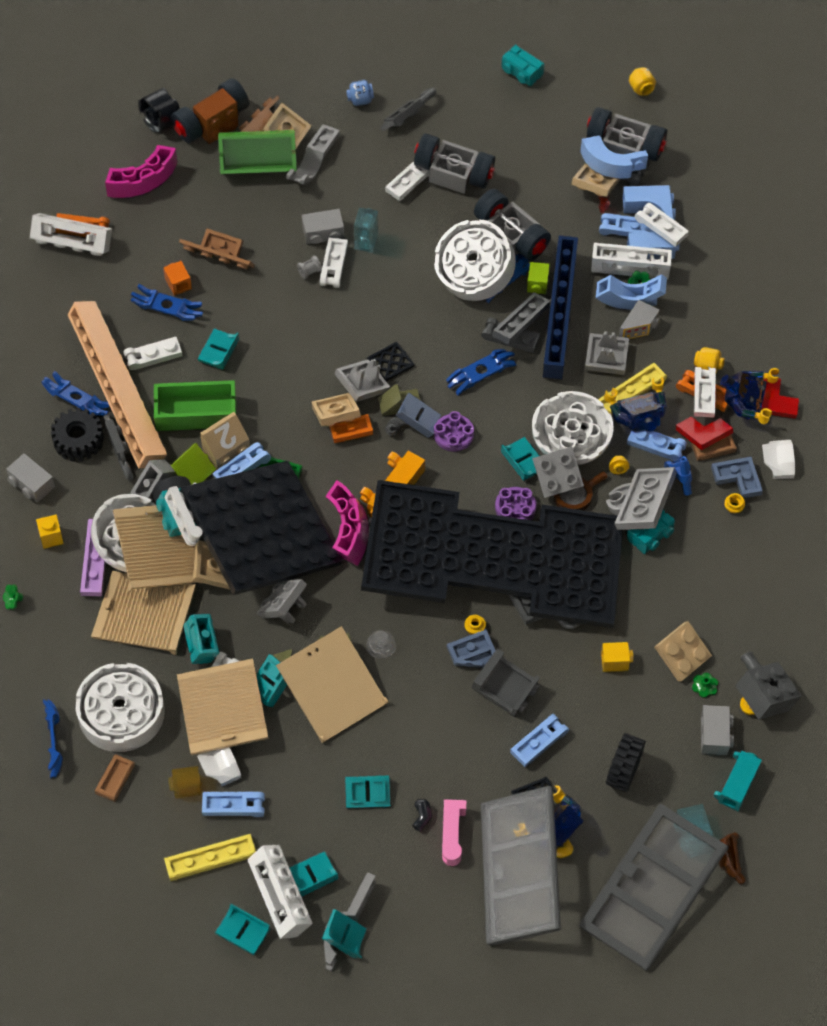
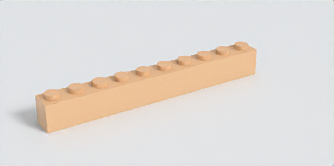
M74 302L68 317L138 469L145 468L149 460L165 459L167 456L166 449L159 438L151 417L148 415L144 402L140 398L137 387L133 383L129 370L125 366L122 355L117 349L115 340L112 338L108 325L105 323L96 302Z

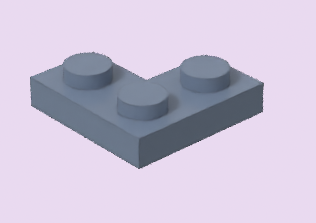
M752 457L718 462L711 465L716 485L737 482L740 495L743 498L762 495L763 490Z

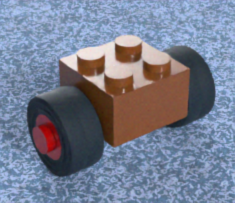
M231 78L220 84L216 93L194 105L193 111L188 107H182L171 115L172 124L178 135L186 143H191L195 139L202 137L210 144L218 140L219 133L233 131L239 126L238 113L249 107V99L242 85L236 79Z

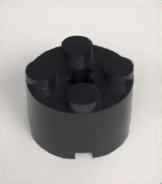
M161 88L138 101L140 114L143 112L145 116L143 121L152 132H160L172 126L171 115L180 109L177 100L172 99L165 88Z

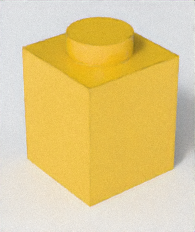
M57 514L36 519L43 549L64 544Z
M628 642L602 643L601 659L603 672L629 670L630 663H633V650H629Z

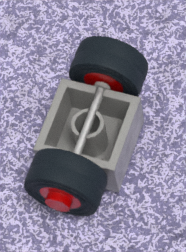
M596 107L587 122L586 138L600 135L605 147L617 154H629L646 150L648 159L658 161L667 145V129L656 125L651 126L615 114L612 120V112L607 109Z
M427 133L423 134L420 142L415 147L414 165L430 170V183L465 194L469 182L473 186L486 188L495 172V156L443 140L439 148L440 138Z
M491 189L487 191L474 208L475 217L498 226L511 243L515 255L520 253L529 261L539 257L549 245L551 234L513 201L508 205V198L499 190Z

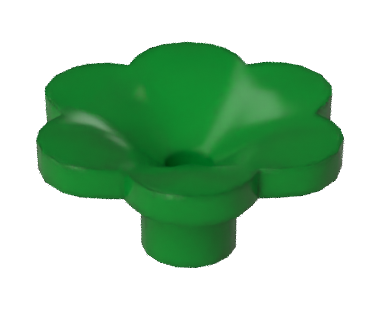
M634 271L632 277L628 279V284H642L651 280L649 273L646 271Z
M7 585L3 594L5 608L16 609L17 602L23 600V594L18 593L17 585Z
M703 673L702 675L694 676L692 690L698 693L700 697L706 698L708 695L713 696L717 693L718 680L713 678L711 674Z

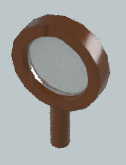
M603 471L588 481L582 478L584 486L554 495L557 507L584 511L590 506L592 501V487L607 479V474Z

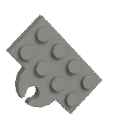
M675 467L636 469L631 483L620 485L608 494L610 499L606 500V504L610 512L617 515L615 521L617 530L656 528L677 474Z

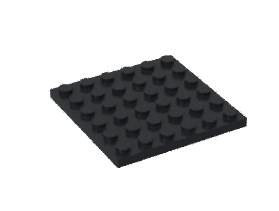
M289 461L184 486L179 491L185 497V504L188 510L192 512L194 522L202 529V537L233 595L340 566L343 562L342 557L332 548L334 543Z

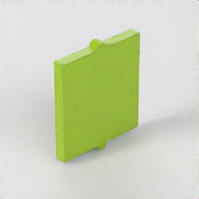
M194 443L171 465L176 474L189 479L191 485L194 482H203L216 470L215 466L208 459V454H205L197 443Z

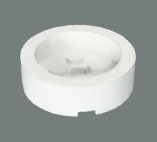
M466 220L454 225L442 236L435 250L434 265L438 277L453 295L464 300L480 301L496 295L509 283L514 273L516 258L511 243L498 226L486 220ZM471 254H477L476 261H468Z
M111 663L94 670L81 683L76 695L75 709L80 728L92 744L103 750L127 752L142 747L158 733L164 720L165 707L158 681L149 671L132 663H127V665ZM119 699L125 701L124 707H114L113 704Z

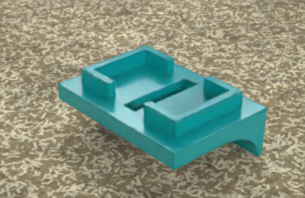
M214 329L201 351L198 361L223 370L240 340L239 333L229 334ZM211 346L216 347V348H219V349H222V350H225V351H227V352H223V351H221V350L212 348Z
M525 437L510 445L501 446V453L523 481L537 474L532 458L539 455ZM531 454L530 457H528V458H526L525 460H523V461L517 463V461H519V460L523 459L524 457H526V456H528V455Z
M269 654L256 677L261 702L273 708L286 688L287 683L276 667L281 662ZM264 674L276 684L273 686L266 679H264Z
M389 775L345 777L346 808L390 807ZM365 781H370V801L366 802Z
M325 851L289 868L301 897L338 880V873L334 870ZM306 867H310L317 880L316 883H313Z
M230 904L229 910L215 934L255 955L271 928L264 921ZM248 921V927L242 934L241 938L237 939V936L239 935L240 931Z
M333 909L322 939L352 958H362L360 946L367 929L337 909Z

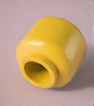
M638 68L630 75L629 84L637 95H649L655 88L656 80L649 69Z
M703 347L695 354L694 366L701 367L703 370L715 368L716 374L719 369L722 370L724 367L725 358H722V354L718 349Z

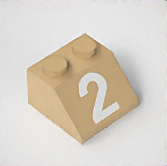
M232 412L200 433L203 452L208 454V459L215 466L216 470L250 447L249 438L235 412Z

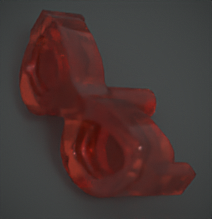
M609 195L607 197L598 196L600 200V213H604L605 210L609 209Z

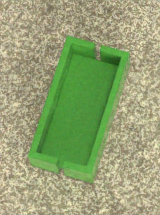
M295 130L223 132L218 135L220 174L288 172L290 169L297 171L296 151H292L296 150Z
M235 380L154 384V422L156 431L207 429L232 412H235L237 415Z

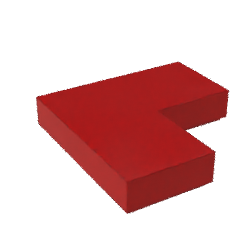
M761 379L760 382L763 381L765 390L762 392V403H760L761 410L767 408L772 411L771 415L796 419L799 398L779 395L781 379H778L773 384L769 383L767 379Z
M691 416L676 424V431L703 450L733 434V427L721 418L703 426Z

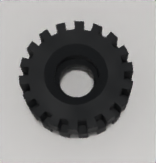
M76 408V412H72V409H69L68 414L62 412L60 419L58 417L55 418V424L51 426V437L56 452L59 455L62 454V458L67 459L69 457L70 461L73 462L75 458H78V461L81 462L83 457H86L88 460L91 458L92 453L96 455L98 453L97 448L101 450L104 436L99 418H96V414L93 412L90 414L87 409L81 412V408ZM74 430L85 431V434L79 438L69 436Z
M624 733L612 760L606 785L624 792L629 790L640 763L646 740Z

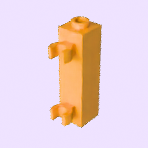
M409 450L403 458L392 451L387 457L389 459L387 464L394 469L385 481L415 485L425 471V459ZM364 487L360 492L362 495L360 499L367 503V511L372 518L376 493Z

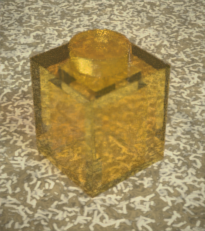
M198 766L172 769V777L168 778L169 789L174 791L175 798L202 795Z

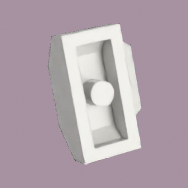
M791 440L770 441L768 444H763L764 464L772 470L773 479H794L795 458Z
M230 747L201 753L197 756L206 776L218 780L221 787L241 779V773Z

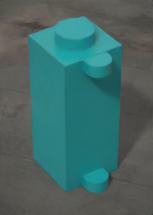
M741 751V753L734 752L733 758L737 761L722 792L715 791L713 795L719 800L718 803L737 812L740 810L762 761L755 754Z

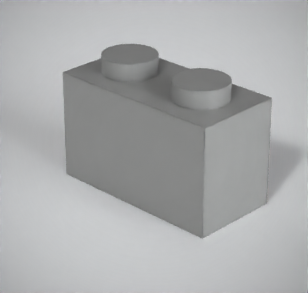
M340 209L302 215V227L306 244H318L328 241L329 238H344V225Z
M22 454L6 468L9 483L13 487L18 486L28 499L32 498L37 503L55 488L53 477L26 454Z
M703 705L701 712V754L728 755L729 748L733 747L734 735L730 734V728H733V715L730 714L729 706Z

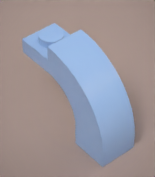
M600 135L584 138L581 142L580 152L584 161L591 169L601 175L619 179L631 178L632 171L646 169L648 160L646 150L629 154H617L605 147Z
M661 274L642 284H628L609 275L597 282L596 299L619 309L632 310L638 300L655 306L657 305V298L666 294L667 278Z

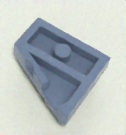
M487 630L453 641L446 646L455 666L484 668L495 652Z

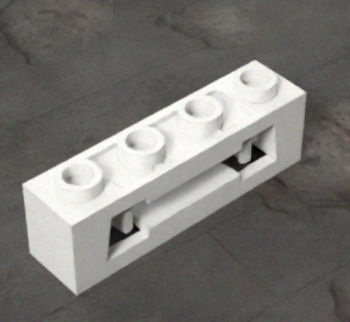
M38 213L32 216L30 238L36 239V243L47 244V242L54 243L55 247L65 248L69 246L73 247L72 250L84 252V250H88L93 255L102 256V254L109 251L112 228ZM56 228L82 234L90 232L91 234H87L86 239L59 233L52 235L51 233L55 232Z
M594 243L591 272L632 276L634 271H646L649 273V278H655L662 274L669 279L672 250ZM604 250H616V256H613V251H610V255H605ZM648 254L660 255L659 259H654V255H650V259H647Z
M263 845L248 859L249 865L280 939L296 938L313 923L280 845ZM258 866H264L265 870L262 874H267L269 878H262ZM277 911H281V912L279 913L280 916H285V917H286L282 923H281L280 918H279V916H278V914H277Z

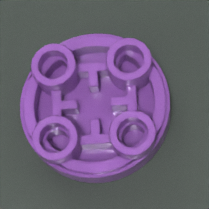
M452 411L450 414L441 417L434 425V439L444 450L452 452L461 451L472 443L474 439V426L468 418L462 416L457 411Z
M503 488L496 498L495 511L498 516L531 520L536 513V500L529 488Z

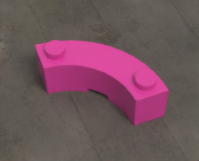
M157 145L152 155L139 167L110 168L105 181L107 197H133L157 188L169 178L178 163L176 148Z
M336 480L325 496L337 508L342 521L337 540L332 548L343 559L358 566L368 543V518L359 500L345 485Z

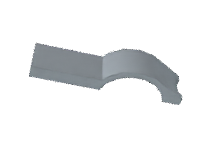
M323 124L306 147L304 158L297 171L290 169L286 178L300 182L303 185L311 182L316 177L323 158L338 139L340 130Z
M367 872L348 911L341 912L357 922L376 884L375 875ZM324 940L326 970L332 972L337 962L335 958L336 953L330 944Z

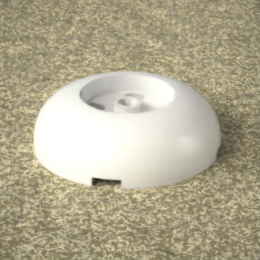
M576 391L557 393V396L545 399L537 407L533 415L532 434L541 452L545 455L572 446L578 465L589 463L601 456L608 448L613 435L614 425L611 414L604 408V404L586 393ZM581 425H584L587 429H581Z
M121 494L105 501L95 513L91 525L92 542L97 553L110 566L127 572L122 549L119 546L120 540L113 510L156 506L151 502V499L136 494Z

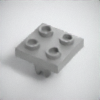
M607 331L603 335L590 333L585 370L624 375L629 338L618 337L615 332H612V335H608Z
M367 359L340 367L335 371V376L356 402L384 394L390 389L388 383L381 376V366L376 365L375 359L371 361Z
M572 446L532 458L544 498L584 486Z
M302 579L275 584L272 588L273 592L261 603V608L257 614L262 619L280 617L287 624H293L295 619L288 610L293 604L298 608H301V606L305 608L307 603L300 594L307 584Z

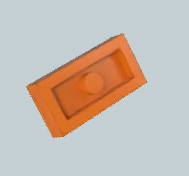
M368 414L361 415V417L355 418L352 421H342L329 426L334 443L373 435V428Z

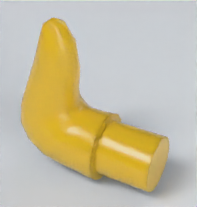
M566 834L563 835L562 842L567 837ZM569 839L563 843V847L556 849L557 858L568 857L573 853V845Z

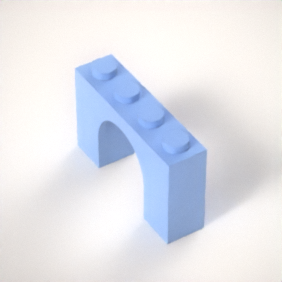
M669 185L624 186L622 196L624 213H637L642 211L647 203H651L673 220L676 219V210L672 208L674 194L670 193ZM654 231L628 233L627 246L672 250L671 259H675L676 251H679V244L676 247ZM648 254L647 259H650V255H654V259H659L660 255Z

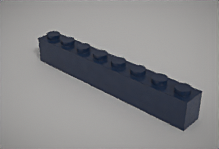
M559 235L543 378H563L578 237Z

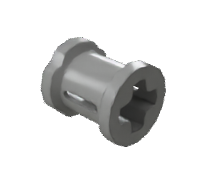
M312 256L310 260L304 263H297V269L303 279L308 278V275L322 271V266L316 256Z

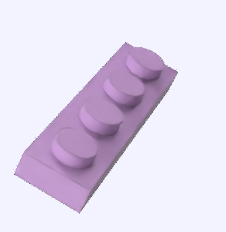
M88 519L80 593L81 596L102 597L106 562L100 557L93 545L91 537L93 519Z

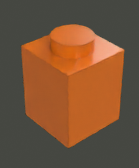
M182 261L163 267L165 280L174 296L192 289L191 278Z

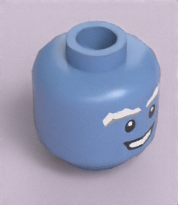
M366 80L352 82L349 86L350 89L346 90L348 101H352L354 106L370 104L372 98H374L372 84H369Z

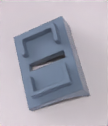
M410 393L406 395L396 414L398 418L427 438L434 434V425L441 417L438 412ZM420 409H422L423 411H422V413H421V415H420L418 421L415 420V418H416L417 414L419 413Z

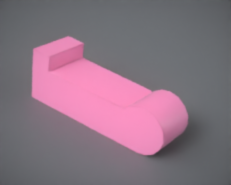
M444 799L442 859L448 866H456L462 858V849L458 844L459 816H466V800Z

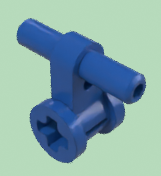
M682 456L679 460L673 462L666 461L664 463L665 468L675 467L677 472L676 478L683 485L684 495H691L692 474L686 456Z

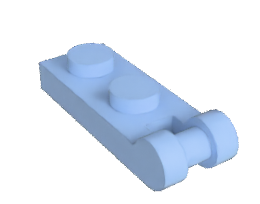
M604 213L601 216L602 224L599 227L601 235L628 236V233L653 232L645 224L638 223L635 217Z
M644 429L641 431L631 430L627 445L676 461L683 456L682 451L686 449L687 442L681 438L675 439L649 429Z
M257 442L212 474L216 479L252 470L261 464L268 463L271 460V455L264 451V447Z
M552 714L511 748L510 753L524 767H527L559 738L564 737L568 733L569 728L565 724L562 725L558 721L559 718ZM553 727L555 731L552 733L549 728Z
M203 792L202 816L263 817L265 809L262 807V803L265 801V794L263 792ZM247 801L254 802V806H247Z

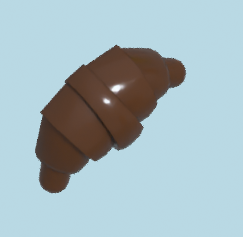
M732 832L719 840L729 847L720 860L719 867L730 877L735 878L739 884H744L746 879L741 873L742 869L739 864L737 851L739 834Z

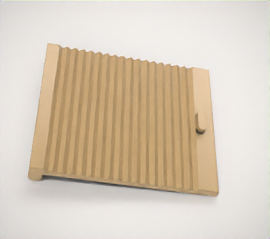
M157 506L113 510L129 580V591L190 583L203 584L193 581L196 545H187L182 534L170 537L168 531L163 528L162 512L157 510Z
M112 571L91 637L170 651L171 654L177 655V648L184 628L183 625L186 622L193 595L197 589L196 584L142 588L129 591L127 573Z
M342 626L276 665L321 743L388 703L387 698L381 693Z
M253 659L177 674L191 755L269 739Z

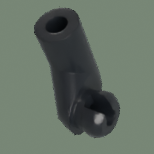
M417 799L414 805L419 812V817L412 826L418 832H421L432 818L431 806L426 799Z

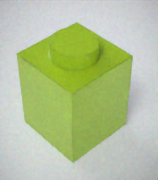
M530 262L527 292L546 294L549 264Z

